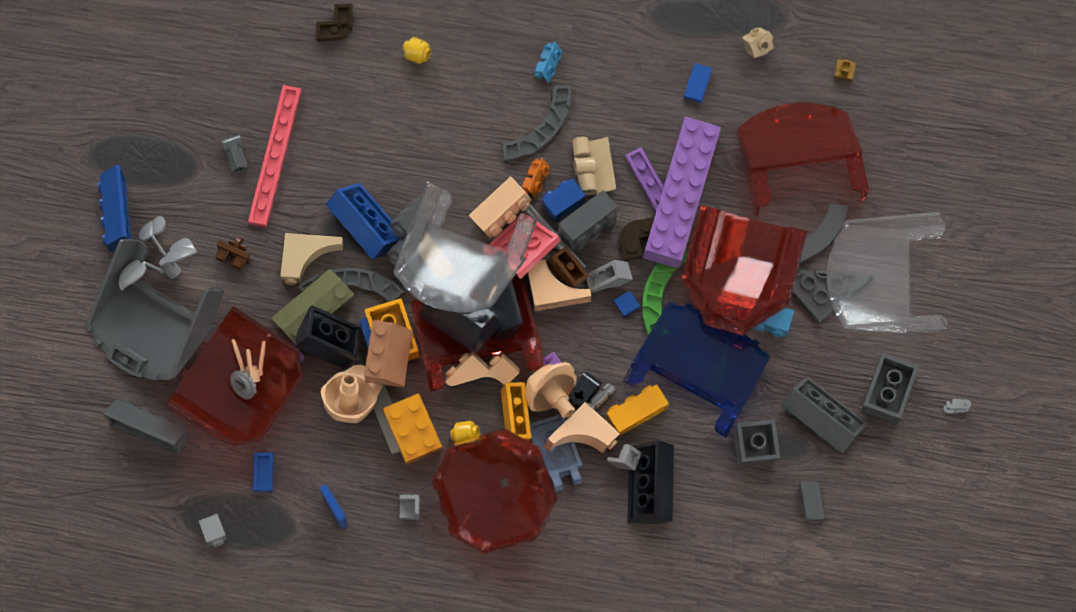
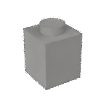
M218 514L199 521L209 547H218L224 544L225 540H228Z

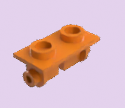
M544 158L532 161L527 174L533 177H526L522 185V189L527 194L530 193L534 199H537L538 194L542 190L545 177L549 173L550 166Z

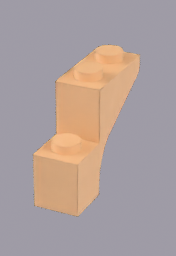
M474 352L470 354L465 353L459 360L461 363L456 368L452 366L446 372L445 382L449 386H455L482 377H492L505 385V383H510L519 374V368L504 353L493 357L489 362L490 366Z

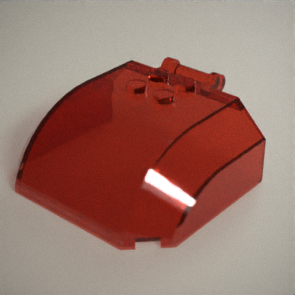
M233 306L208 343L203 341L199 347L203 350L190 370L184 368L185 365L180 370L179 374L185 377L165 406L212 437L228 445L239 446L262 441L303 379L304 373L299 359V349ZM232 339L236 341L244 368L248 366L246 350L249 349L252 366L256 365L258 369L262 341L266 342L263 375L260 376L259 382H253L256 384L255 389L257 392L251 399L240 397L234 391L230 382L231 374L236 370H241L233 348Z

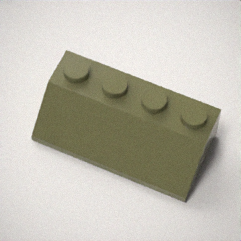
M329 269L271 319L295 345L297 331L311 305L335 315L355 298L354 293Z

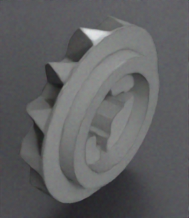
M236 370L231 374V385L240 397L251 399L257 392L255 389L256 384L253 383V378L249 377V373H244L243 370Z

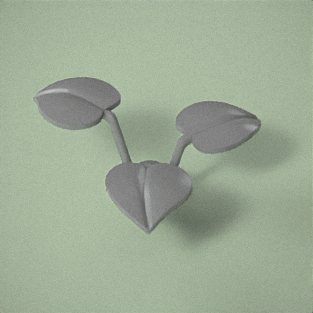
M158 216L145 224L139 232V239L147 241L152 238L164 257L159 262L160 268L147 262L141 263L139 260L127 265L119 277L121 291L138 281L145 274L146 266L158 271L160 274L165 273L170 279L177 277L181 272V268L176 262L197 253L192 241L188 238L180 239L171 246L170 252L166 254L155 235L160 234L164 230L166 225L165 219L162 216Z

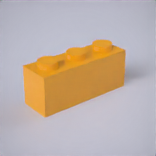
M525 382L505 383L501 389L507 446L526 445L531 439V430L525 396Z
M657 384L653 387L651 385L645 387L639 395H631L625 399V403L613 405L608 409L609 412H607L606 418L610 425L620 433L618 437L668 409L669 403Z

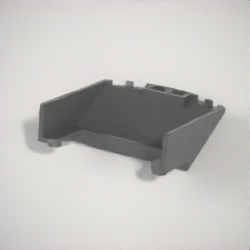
M120 239L85 326L87 331L92 333L95 345L100 347L105 352V357L120 369L134 376L150 380L174 379L215 326L212 324V321L225 290L219 287L205 289L195 313L140 280L121 291L119 277L123 269L136 260H139L141 263L144 262L149 251L146 245L138 239Z

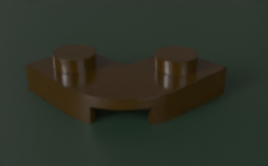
M353 3L334 4V21H316L317 41H338L346 38L353 29Z
M654 217L635 220L624 226L620 234V245L624 262L643 258L640 240L649 238Z

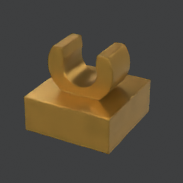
M838 59L834 79L852 82L856 63Z

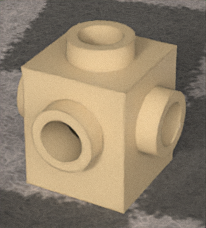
M755 28L749 34L742 37L747 54L754 58L764 56L774 49L771 33L762 28Z

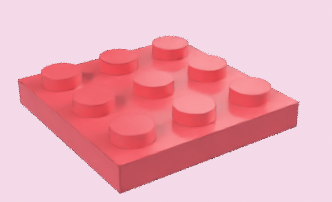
M522 213L483 252L488 257L504 252L509 272L521 279L561 240L558 235L525 213Z

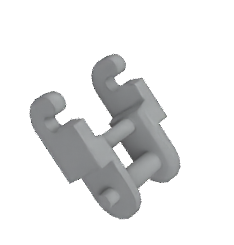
M953 399L952 404H950V401L946 402L943 410L947 414L964 413L971 407V402L966 399Z

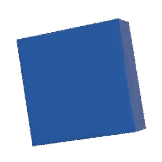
M630 291L614 300V304L623 317L640 308V305Z

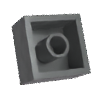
M775 419L737 423L732 427L737 465L775 462L780 459Z

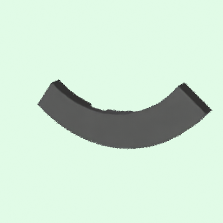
M571 85L553 86L550 110L534 132L518 140L502 143L504 163L531 156L548 145L556 137L569 113Z
M830 203L826 217L819 228L809 237L796 244L783 247L765 246L762 266L785 267L802 263L821 253L833 242L841 230L847 215L848 206Z
M357 268L331 270L348 288L374 293L386 302L400 299L405 294V291L392 280L372 271ZM324 273L309 278L300 284L297 289L302 293Z

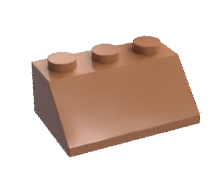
M373 320L364 373L366 383L404 387L412 330L391 322Z

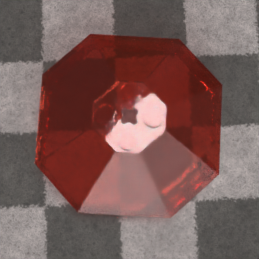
M505 428L451 445L446 450L431 482L433 489L438 493L440 499L438 503L442 514L446 516L449 526L447 528L449 534L483 554L500 548L504 549L515 546L521 542L535 540L543 532L558 501L540 447ZM507 478L509 486L502 487V483L499 480Z

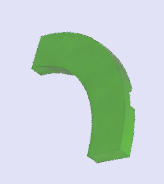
M686 250L680 268L691 260ZM657 263L649 275L642 301L644 326L651 343L669 334L662 315V297L668 281L678 270L661 263Z

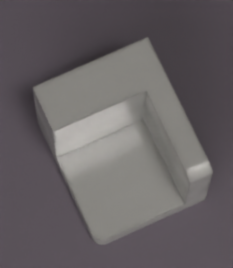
M624 444L619 457H608L607 461L616 468L635 471L641 452L631 445Z
M399 495L400 519L420 520L419 495Z

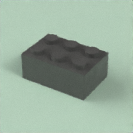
M602 190L558 224V235L573 252L576 250L580 251L586 246V242L590 239L595 240L601 235L602 230L605 228L609 229L616 223L618 207Z
M882 353L861 412L897 425L901 419L919 366Z

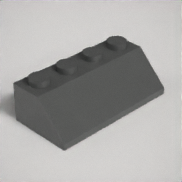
M808 376L792 389L781 405L789 414L796 416L803 425L810 427L820 438L828 441L834 449L842 453L851 446L868 425L865 420Z
M117 399L104 412V416L110 425L177 455H180L190 435L185 425L178 422L173 424L163 415H158L157 417L151 414L152 412L144 407L139 409L134 406V403L126 399L123 401Z

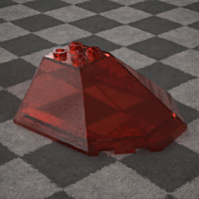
M701 205L682 275V282L690 292V296L703 316L702 319L705 324L743 335L788 307L808 231L791 226L788 228Z

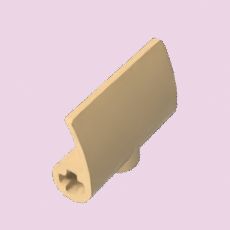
M587 137L573 139L575 175H578L579 187L584 194L594 195L602 190L605 192L615 190L616 183L608 137L589 141Z

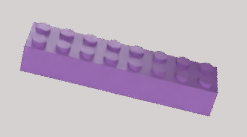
M685 116L644 251V259L677 269L680 268L721 127Z

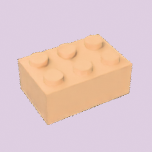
M510 176L469 216L491 239L492 237H497L506 224H511L520 211H525L530 206L532 200Z

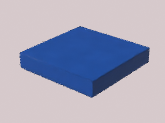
M324 484L319 487L322 498L341 529H344L348 526L346 516L328 486Z

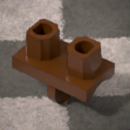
M238 237L236 241L230 239L228 244L221 240L217 243L218 250L215 256L217 261L225 263L228 257L231 256L234 258L231 263L232 267L241 271L245 264H250L252 259L249 258L250 254L245 252L248 246L243 244L244 239L242 237Z

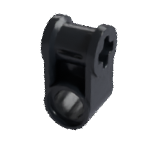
M584 372L570 395V404L575 410L590 401L600 388L602 381L588 372Z

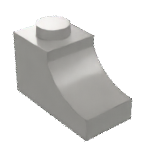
M613 260L588 273L589 277L586 279L591 293H596L606 288L619 287L633 280L628 262Z

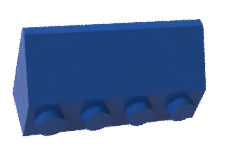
M115 165L100 174L101 181H98L99 193L102 192V199H99L100 210H103L104 216L101 217L102 228H105V234H102L104 246L107 245L109 252L116 250L120 239H131L126 178L120 165Z
M361 183L337 189L326 203L331 213L338 218L343 227L349 231L354 240L361 245L366 254L372 259L385 256L400 240L389 226L392 219Z

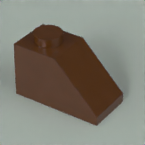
M567 246L551 256L546 262L556 278L572 287H576L589 277Z

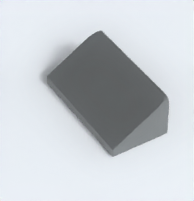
M800 481L799 489L805 522L825 520L819 482Z

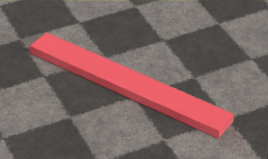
M286 85L282 87L248 219L249 225L265 228L268 226L302 92L301 88Z

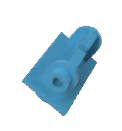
M556 42L553 44L548 43L544 46L540 59L545 60V62L539 61L534 71L536 78L541 79L544 77L548 83H550L558 60H560L562 50Z

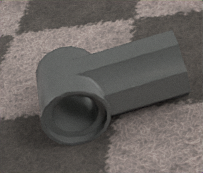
M240 134L221 139L225 154L228 155L232 172L237 174L245 172L248 169V164L243 153L244 148Z

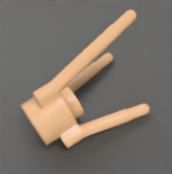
M232 339L240 369L244 373H249V377L253 378V382H259L260 376L263 375L266 342L262 341L258 369L256 365L252 366L249 349L246 350L248 366L244 368L236 341Z

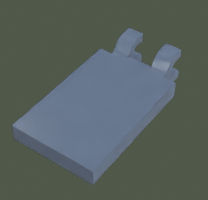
M561 414L530 424L531 441L545 480L552 479L555 492L563 490L560 478L571 475L574 486L581 484V476L578 469L583 468L574 442L558 445L551 451L543 447L548 438L566 421V418H562Z

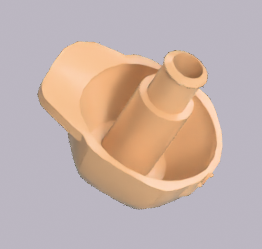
M570 363L545 365L529 377L526 383L525 396L531 411L540 412L553 408L559 411L562 418H567L573 414L575 408L569 403L568 397L575 388L577 376L574 374V368Z
M354 365L345 372L335 374L321 389L324 408L334 420L345 423H359L376 405L377 396L383 385L365 382L364 373L366 366Z

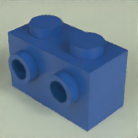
M572 178L569 181L561 182L553 192L550 190L545 193L542 198V207L552 220L557 222L585 203L586 195Z

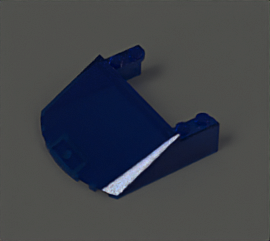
M668 302L634 358L623 382L632 387H638L649 370L659 374L723 409L715 423L714 429L717 433L727 438L770 356L767 351L763 352L756 339L752 340L745 334V329L728 318L705 308L703 310L692 308L691 304L679 306L675 302Z

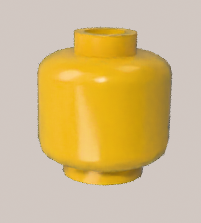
M413 37L409 41L406 40L402 48L404 57L416 64L427 62L431 54L429 43L417 37Z
M473 421L457 422L453 430L450 431V437L458 447L474 446L480 440V429Z

